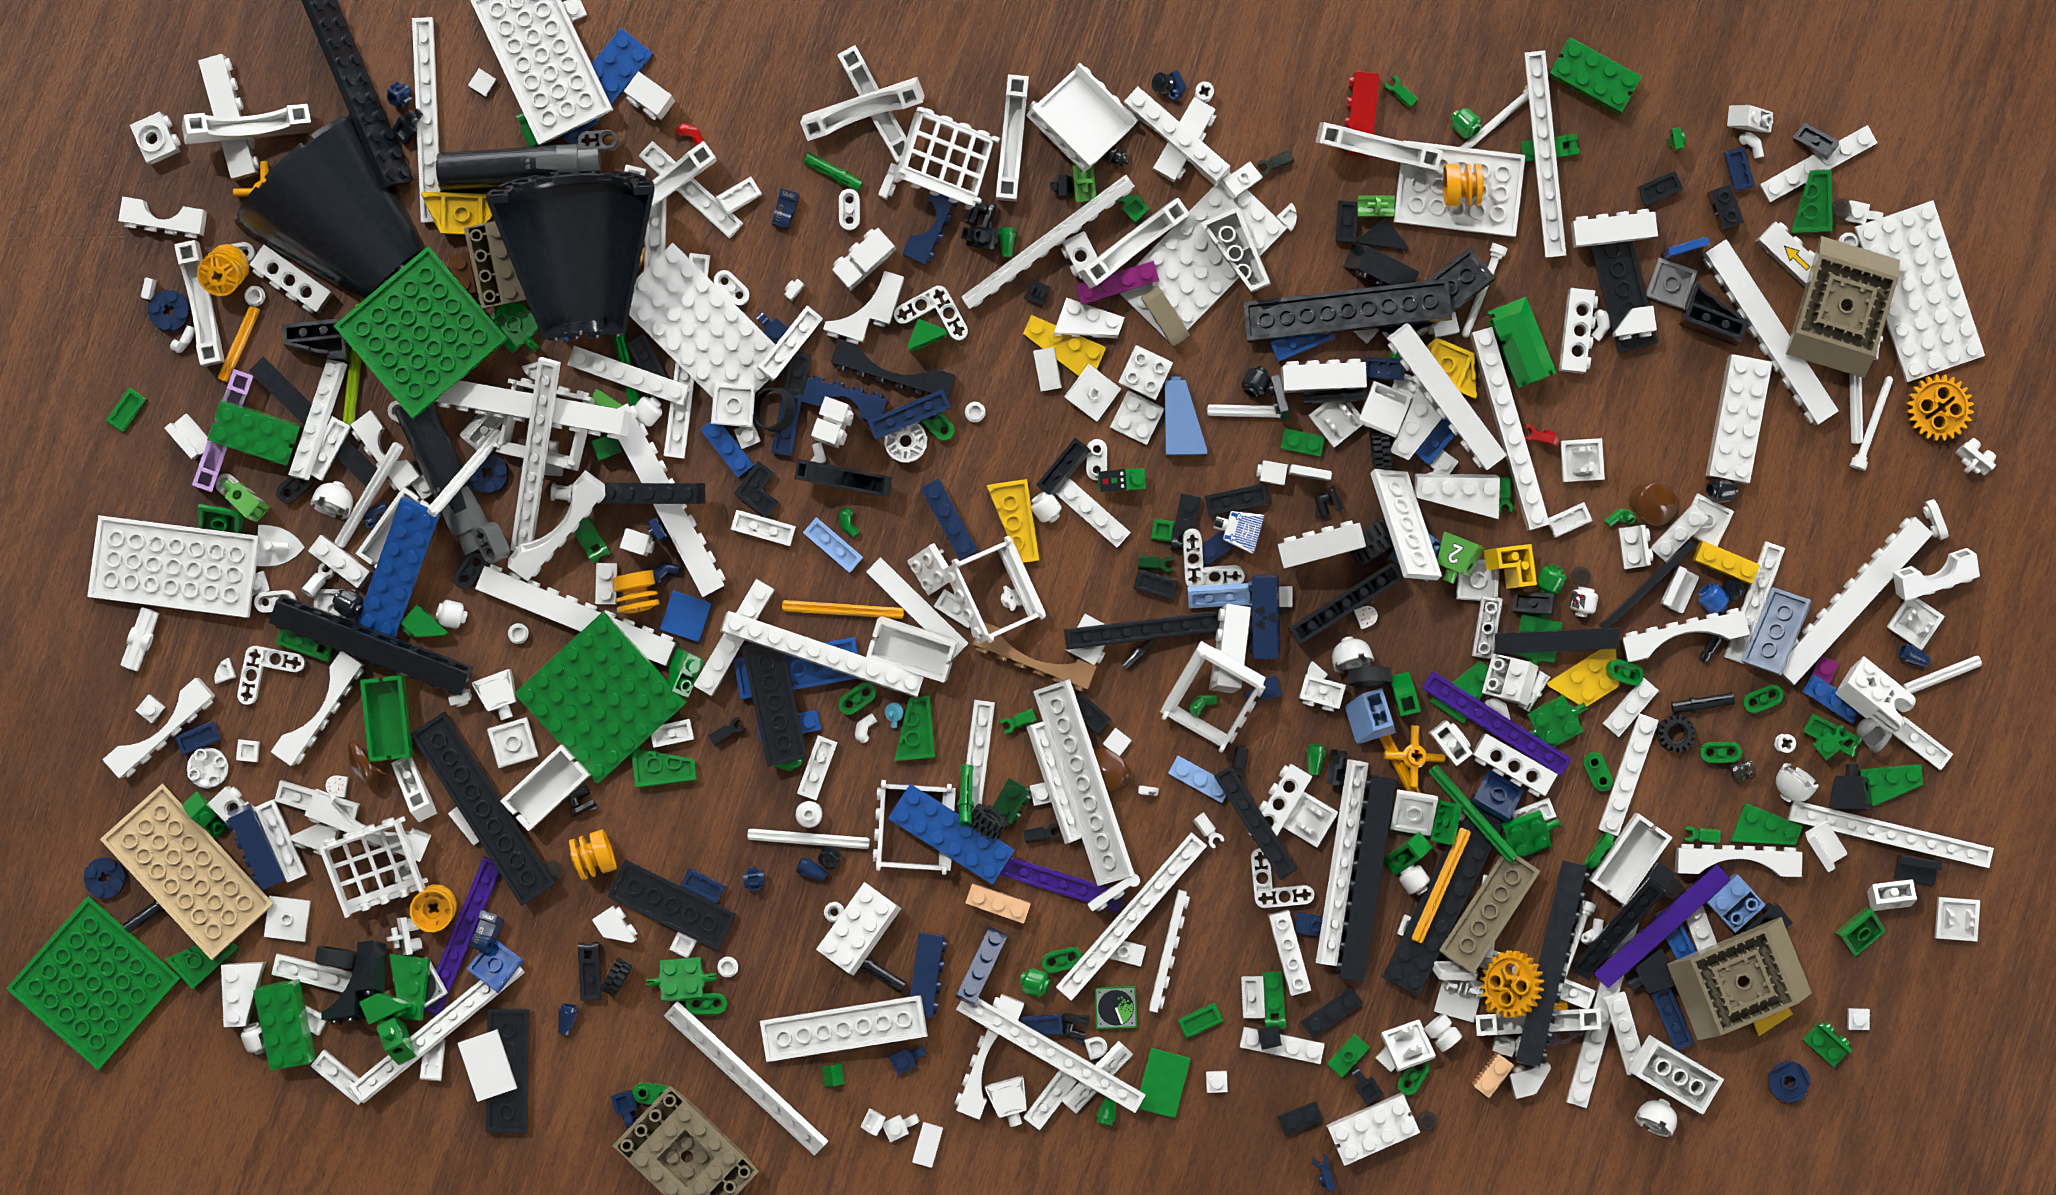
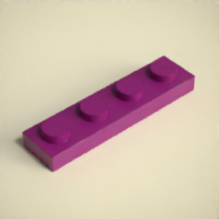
M1154 261L1112 273L1091 289H1089L1085 282L1075 285L1081 305L1158 282L1159 277Z

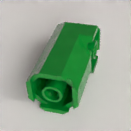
M1527 297L1486 313L1487 317L1491 316L1492 318L1488 323L1493 328L1497 344L1502 343V346L1499 348L1516 389L1556 373Z

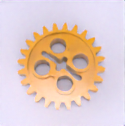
M1934 375L1933 381L1930 377H1926V383L1922 380L1919 381L1920 388L1913 387L1912 389L1915 394L1908 395L1913 399L1910 402H1906V405L1911 406V409L1907 410L1906 413L1912 414L1908 421H1915L1912 428L1919 427V435L1926 432V439L1930 438L1931 435H1933V441H1937L1939 436L1942 441H1945L1947 435L1950 439H1953L1954 432L1960 435L1962 434L1960 428H1968L1964 422L1972 421L1968 414L1974 413V411L1969 409V406L1974 405V403L1967 400L1972 395H1965L1968 388L1961 389V381L1955 384V377H1951L1948 381L1947 375H1942L1941 380L1938 375ZM1940 388L1946 391V397L1944 399H1941L1938 396V390ZM1954 396L1955 399L1942 407V411L1934 413L1929 419H1925V416L1936 410L1938 405L1945 403ZM1923 400L1930 404L1928 411H1924L1921 407ZM1952 404L1958 407L1957 415H1953L1950 412ZM1935 417H1939L1942 420L1940 428L1934 425Z
M1508 950L1506 953L1499 952V957L1492 956L1493 963H1486L1489 969L1482 970L1486 977H1480V980L1485 982L1484 985L1480 986V988L1485 989L1481 996L1488 997L1485 1004H1492L1490 1010H1497V1015L1511 1016L1512 1018H1518V1015L1525 1016V1011L1532 1012L1531 1006H1538L1535 999L1542 998L1538 994V991H1544L1543 988L1539 987V984L1543 983L1544 980L1538 978L1542 972H1536L1539 965L1532 964L1534 959L1527 958L1526 953L1520 954V951L1512 952ZM1515 965L1516 972L1513 974L1512 968ZM1498 978H1500V980H1501V983H1500L1499 986H1498V984H1497ZM1524 983H1526V985H1527V988H1526L1525 991H1524V989H1523V984H1524ZM1509 994L1511 995V1002H1510V1003L1508 1002V996H1509Z

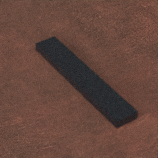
M1688 540L1614 609L1599 626L1601 628H1610L1696 547L1692 540Z
M1618 627L1494 633L1495 654L1620 648Z
M1232 765L1216 774L1214 778L1279 879L1282 880L1298 870Z
M1649 877L1576 959L1571 968L1588 980L1661 898L1666 889Z

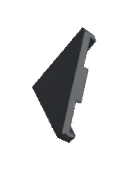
M1384 218L1356 240L1357 244L1404 250L1409 248L1387 218Z

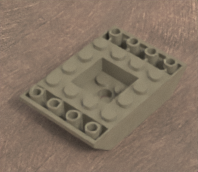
M495 221L464 227L481 308L526 300Z
M1820 236L1785 354L1865 378L1875 357L1899 278L1900 260ZM1845 299L1849 300L1852 304L1849 311H1845L1841 307V302Z
M1782 917L1667 964L1697 1040L1721 1036L1794 1006L1812 994ZM1741 976L1748 977V984L1744 987L1738 985V979Z
M671 1086L612 1145L663 1195H737L759 1172L737 1145L688 1098ZM686 1150L692 1152V1161H684L682 1159V1152Z

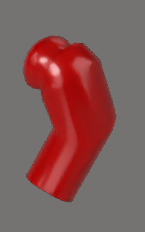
M682 123L676 128V134L679 137H691L695 146L704 141L696 126Z

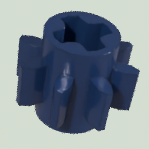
M396 81L387 89V99L395 107L399 105L403 108L412 100V90L405 83L399 84Z
M758 867L748 868V872L743 873L744 887L750 888V892L761 891L760 886H765L764 871H758Z

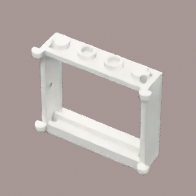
M521 378V381L508 379V383L512 384L511 390L523 392L524 387L534 390L533 380ZM561 386L556 391V395L582 400L583 403L594 405L595 399L589 397L587 392L577 390V394L570 393L571 389ZM506 415V419L503 420L498 443L493 442L492 447L497 448L496 452L524 459L526 446L510 443L516 421L512 420L513 416ZM582 429L581 433L575 432L570 456L547 451L546 464L578 471L588 430Z
M1010 536L1004 537L1005 542L962 561L953 559L951 560L952 565L944 569L947 575L946 579L953 588L954 596L963 610V616L971 628L972 636L975 637L978 644L986 640L991 643L994 641L995 636L1037 617H1040L1041 620L1046 618L1044 608ZM998 550L1028 617L988 634L958 567Z
M1201 641L1160 711L1163 713L1161 719L1165 720L1167 716L1221 746L1218 751L1222 753L1227 743L1234 741L1237 732H1235L1236 728H1242L1247 717L1244 715L1246 712L1251 713L1256 702L1253 700L1255 697L1262 695L1265 689L1263 685L1265 677ZM1205 659L1255 687L1227 734L1178 707L1179 702Z
M882 780L881 788H877V800H881L880 808H876V820L879 821V829H875L874 841H878V849H874L873 861L877 862L876 870L880 871L881 867L942 870V874L946 875V870L951 871L952 859L940 851L939 865L882 862L886 788L906 790L909 786L886 784V780ZM947 784V787L914 785L921 791L943 792L942 804L955 811L956 788H951L952 784Z

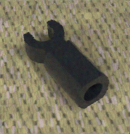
M739 717L732 719L729 726L725 724L708 735L715 747L733 737L734 732L744 731V726L740 729L735 727V722L740 719Z
M1235 747L1232 767L1240 775L1243 783L1245 777L1242 772L1243 769H1246L1249 749Z
M1051 824L1045 829L1042 826L1023 830L1026 844L1044 841L1046 837L1058 839L1060 834L1053 835L1051 833V829L1058 827V824Z

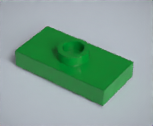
M1354 1033L1327 1064L1339 1076L1343 1077L1370 1047Z

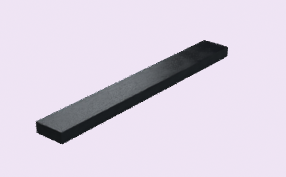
M263 356L249 372L305 426L312 403ZM345 438L336 458L364 486H367L377 468Z
M1219 611L1063 629L1066 650L1217 632L1220 621H1218Z

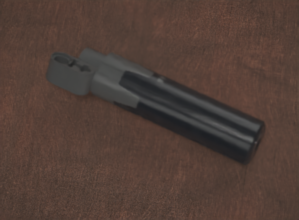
M599 130L581 133L578 137V144L440 152L436 156L438 187L441 191L498 188L501 184L533 175H538V178L542 176L551 177V172L600 170V173H602L600 152L615 150L618 147L619 140L611 130ZM589 137L592 141L599 140L600 146L596 142H591L587 147L583 142L587 141ZM605 137H614V142L611 145H604Z
M434 403L414 420L400 406L394 413L434 499H436L463 466ZM468 479L442 509L441 514L453 539H458L465 556L480 550L484 560L492 564L507 558L510 554V549L499 525L495 522L488 523Z

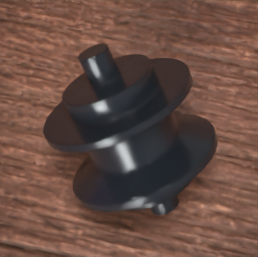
M1162 72L1157 73L1152 79V89L1157 93L1168 94L1174 85L1172 76Z
M1117 146L1116 149L1113 148L1112 151L1106 152L1109 155L1108 160H1110L1108 164L1116 163L1117 169L1119 165L1123 166L1124 163L1128 165L1129 161L1126 160L1127 155H1125L1127 150L1120 152Z
M1736 578L1729 579L1722 586L1730 601L1739 599L1745 591L1743 583Z
M833 847L823 848L822 853L818 856L819 863L827 869H834L841 860L839 851Z

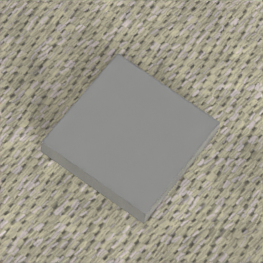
M1658 258L1646 291V297L1684 310L1697 270Z

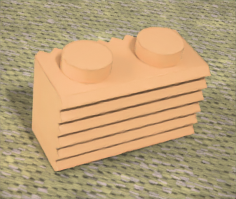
M1494 1052L1492 1059H1489L1487 1065H1484V1069H1482V1072H1479L1472 1085L1490 1098L1514 1065L1499 1053Z

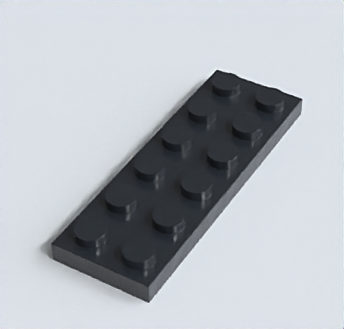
M1632 241L1590 246L1606 311L1609 315L1612 333L1631 309L1649 306ZM1656 331L1651 332L1652 336L1639 337V334L1631 335V339L1619 340V337H1614L1617 353L1658 344Z
M1468 248L1426 281L1449 280L1451 310L1453 313L1494 282L1496 278L1475 252ZM1441 321L1410 326L1420 338ZM1402 326L1377 328V330L1390 343L1387 337Z
M754 643L741 646L767 767L808 758L786 654Z
M625 859L607 897L717 951L736 915L735 912L715 904Z
M487 1009V1033L498 1029L517 1085L516 1089L486 1099L487 1133L528 1132L530 1009Z

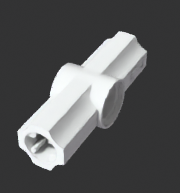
M144 607L141 608L135 627L131 629L127 638L128 646L121 662L122 666L135 671L139 670L145 651L149 649L152 643V632L160 613Z

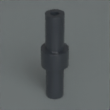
M1145 640L1140 646L1137 645L1132 650L1133 653L1121 664L1128 669L1138 658L1141 659L1146 654L1145 651L1156 640Z

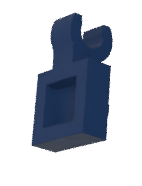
M762 312L756 317L766 327L763 333L775 345L788 330L777 318L771 321Z
M1276 675L1266 678L1263 683L1265 689L1260 696L1262 701L1282 695ZM1254 689L1244 692L1246 700H1248Z
M923 1046L912 1052L906 1047L889 1056V1059L896 1073L900 1075L917 1066L914 1060L926 1055V1051Z
M632 1089L610 1096L616 1115H623L626 1128L631 1127L638 1119L637 1115L633 1112L638 1107Z
M1322 1154L1324 1158L1322 1163H1317L1316 1158L1312 1157L1314 1166L1319 1168L1322 1173L1318 1175L1321 1186H1326L1327 1191L1336 1189L1326 1154Z

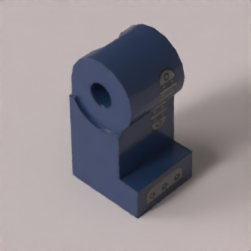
M780 188L772 226L788 230L799 199V193Z
M481 910L478 917L480 921L472 937L471 947L489 953L494 942H496L504 920L498 915Z

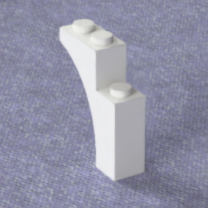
M884 271L876 293L862 309L849 317L825 322L823 330L827 332V336L836 339L839 336L846 337V341L858 345V342H864L870 320H873L874 325L885 327V324L890 325L904 277Z

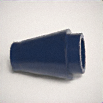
M1904 643L1899 649L1898 658L1902 662L1924 668L1928 666L1930 656L1912 643Z
M802 857L795 872L799 873V876L823 882L827 874V870H824V868L808 857L807 859Z
M570 1003L561 1004V1007L558 1009V1033L570 1035L579 1013L577 1011L578 1006Z

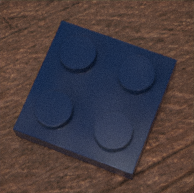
M1488 769L1472 803L1507 823L1524 789Z

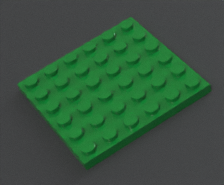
M429 246L334 325L337 331L413 420L508 340Z
M604 611L514 693L552 736L575 757L574 760L579 761L591 774L590 777L597 784L687 703L682 695L670 690L672 688L670 682Z
M88 896L6 989L94 1068L100 1070L181 979V976L135 935L128 933L117 919L91 896Z

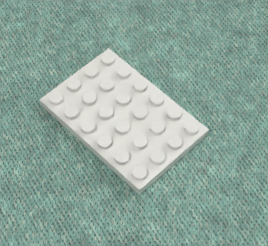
M1403 140V142L1443 150L1438 171L1400 163L1394 223L1516 237L1525 155ZM1480 163L1484 175V195L1481 206H1475L1472 197L1471 206L1467 207L1465 199L1462 197L1459 207H1445L1443 199L1444 164H1459L1461 173H1464L1466 164H1470L1473 173L1474 164Z

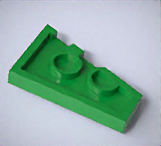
M1831 169L1809 171L1791 233L1833 231Z
M930 696L909 698L894 761L935 757Z
M638 748L632 752L636 788L697 780L694 759Z
M1921 764L1858 769L1859 776L1869 778L1873 806L1923 785Z
M1744 803L1729 841L1796 845L1803 826Z
M233 941L211 960L198 945H195L165 960L190 988L194 989L233 954L239 946Z
M389 954L396 996L401 1000L409 1002L412 1006L406 1009L407 1013L400 1016V1018L423 1020L430 959Z

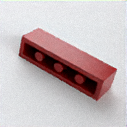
M1355 71L1353 76H1350L1348 88L1352 89L1351 97H1347L1346 109H1350L1349 117H1345L1344 127L1373 134L1380 74ZM1345 150V155L1370 157V155Z

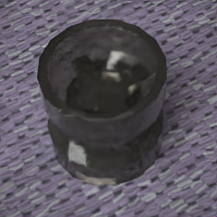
M1749 758L1743 760L1740 764L1734 763L1729 765L1732 778L1736 784L1742 783L1744 779L1756 777L1754 766Z

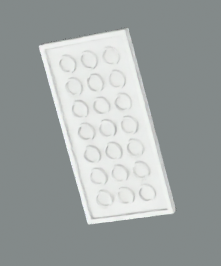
M471 0L539 146L613 111L562 0Z
M1229 172L1224 179L1231 175V173ZM1220 183L1217 186L1214 185L1189 211L1190 214L1176 224L1136 265L1154 261L1159 281L1119 293L1166 340L1167 338L1143 303L1141 299L1143 295L1159 286L1188 330L1240 277L1200 223L1239 207L1259 256L1287 229L1248 190L1232 199Z
M1934 201L1854 227L1861 248L1900 260L1899 278L1887 314L1886 324L1906 382L1985 356Z
M672 243L636 279L629 316L712 398L714 383L755 386L756 393L769 380L757 367L773 349L775 344Z
M98 515L87 597L249 618L260 536Z

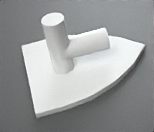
M258 525L260 542L256 566H276L286 563L305 548L299 539L287 530L275 526Z

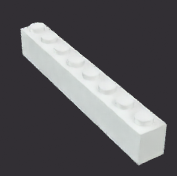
M1404 324L1387 337L1390 342L1388 344L1390 350L1394 355L1397 353L1400 355L1402 366L1406 371L1409 369L1414 374L1412 377L1413 381L1418 387H1424L1426 393H1424L1425 397L1431 404L1435 402L1438 406L1437 413L1443 420L1447 418L1450 422L1449 429L1455 436L1459 434L1463 440L1460 442L1467 452L1471 450L1475 456L1472 459L1479 468L1483 467L1488 470L1507 456L1409 324Z

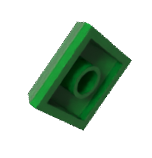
M918 319L907 346L911 353L944 339L948 335L945 329Z
M203 504L198 505V528L241 534L244 516L239 511Z
M1864 907L1835 931L1834 934L1849 952L1856 957L1883 935L1886 930L1874 910Z

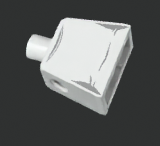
M511 669L472 682L488 712L497 709L501 720L513 716L509 705L517 702V696L514 694L516 691Z
M1023 1075L985 1085L986 1092L998 1117L1007 1116L1010 1127L1022 1124L1019 1112L1027 1110Z

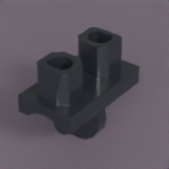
M971 225L970 228H963L961 239L967 241V246L994 250L998 242L996 235L999 230Z

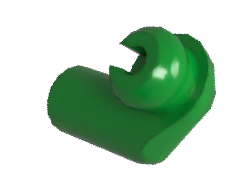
M845 507L839 513V525L854 538L859 530L851 524L852 509Z

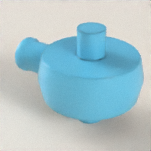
M890 703L885 708V716L891 721V728H897V721L902 719L904 714L903 708L898 703Z

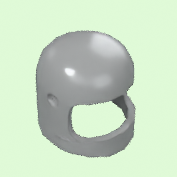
M1870 717L1868 719L1864 718L1857 726V735L1860 739L1862 738V741L1865 742L1872 753L1879 752L1893 735V733L1886 731Z

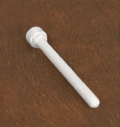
M1527 85L1524 87L1522 95L1480 129L1475 137L1470 138L1461 145V147L1472 148L1529 99Z
M1492 243L1490 248V256L1492 257L1487 267L1492 274L1495 272L1499 259L1501 260L1502 257H1505L1508 250L1506 247ZM1489 285L1476 295L1462 331L1464 338H1468Z
M1887 376L1884 380L1859 453L1851 460L1850 466L1855 469L1865 471L1867 468L1868 458L1866 455L1893 382L1891 376Z
M1583 900L1582 904H1579L1580 916L1574 930L1576 932L1573 944L1569 943L1567 951L1571 952L1569 963H1564L1563 966L1566 976L1587 918L1591 916V913H1594L1597 906ZM1559 983L1558 991L1560 992L1563 987L1562 983Z

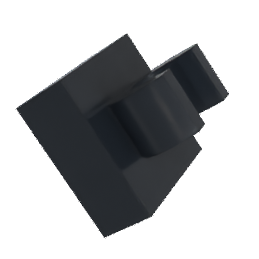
M1058 175L1059 182H1050V191L1059 192L1061 197H1073V177Z
M1031 279L1024 299L1043 306L1050 286Z

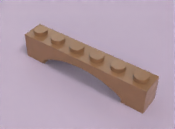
M983 622L988 634L1000 630L998 627ZM1001 634L995 636L994 641L991 643L986 640L978 644L976 639L973 642L976 645L975 650L985 654L989 650L996 653L995 658L1006 661L1007 658L1015 661L1013 665L1023 669L1027 665L1034 668L1033 672L1044 676L1045 673L1053 676L1052 680L1060 683L1070 679L1072 687L1079 691H1083V688L1088 689L1097 667L1077 659L1076 663L1050 664L1034 660L1014 649Z

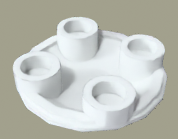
M206 747L198 749L188 760L187 775L199 787H216L227 776V759L215 748Z

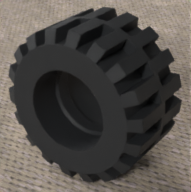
M1385 518L1362 531L1366 547L1349 552L1357 565L1361 566L1392 548L1394 545Z

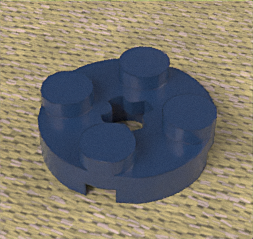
M163 290L154 295L148 304V315L151 322L162 330H179L189 319L190 304L184 295L176 291ZM166 306L174 307L172 310L173 315H165Z
M491 453L469 478L472 487L482 493H492L500 490L508 480L506 462L499 455ZM491 467L492 477L487 476L484 478L483 469Z
M109 857L93 860L84 870V884L94 897L110 898L116 896L121 892L126 882V871L123 865ZM102 872L110 875L106 884L100 880Z
M1786 1060L1777 1063L1769 1071L1768 1087L1771 1093L1778 1099L1786 1102H1796L1806 1095L1810 1085V1076L1802 1065L1795 1061ZM1786 1076L1794 1078L1791 1087L1787 1084L1784 1085Z

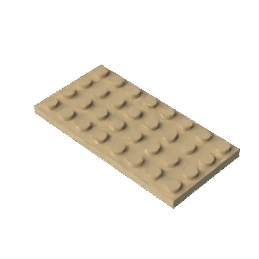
M161 784L100 839L211 960L274 905L214 838L190 819L182 804L164 784Z

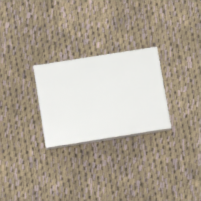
M498 1029L458 1043L477 1102L517 1088Z

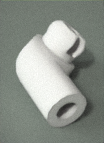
M1745 132V134L1740 135V143L1742 145L1748 144L1752 147L1754 159L1764 157L1762 143L1757 136L1751 132Z
M1601 309L1597 310L1594 314L1598 327L1592 333V336L1598 341L1602 339L1610 328L1609 315Z
M186 326L180 341L173 340L170 349L176 351V353L183 352L190 344L195 334V328Z
M822 443L813 444L814 457L811 461L824 464L826 457Z
M1496 697L1486 700L1485 704L1511 720L1505 702Z
M872 713L856 725L855 738L860 743L868 741V727L877 722Z
M1594 918L1592 929L1581 935L1582 943L1590 945L1603 930V919Z

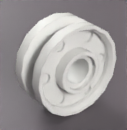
M916 423L885 436L884 444L886 451L893 459L909 463L923 455L927 447V437L924 429ZM904 435L911 437L912 443L908 447H903L900 444V439Z

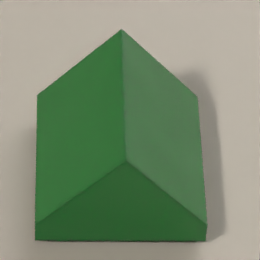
M842 1063L821 1066L824 1087L845 1084Z

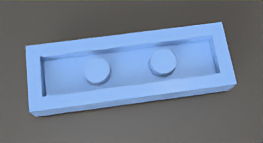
M817 517L803 532L849 573L863 558Z
M1248 583L1188 587L1189 608L1219 607L1226 604L1249 605L1250 592Z
M1180 756L1176 757L1168 774L1215 800L1223 802L1226 795L1213 774Z

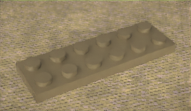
M1501 855L1439 949V952L1474 974L1540 873V870L1519 856L1511 863H1508Z

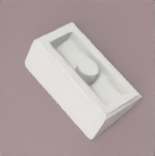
M487 412V415L477 414L459 435L474 449L478 450L488 437L498 429L504 419L494 417L492 412Z

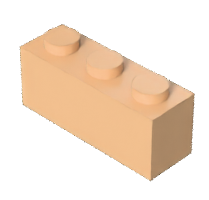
M972 883L966 900V904L1023 924L1031 904L1030 902Z

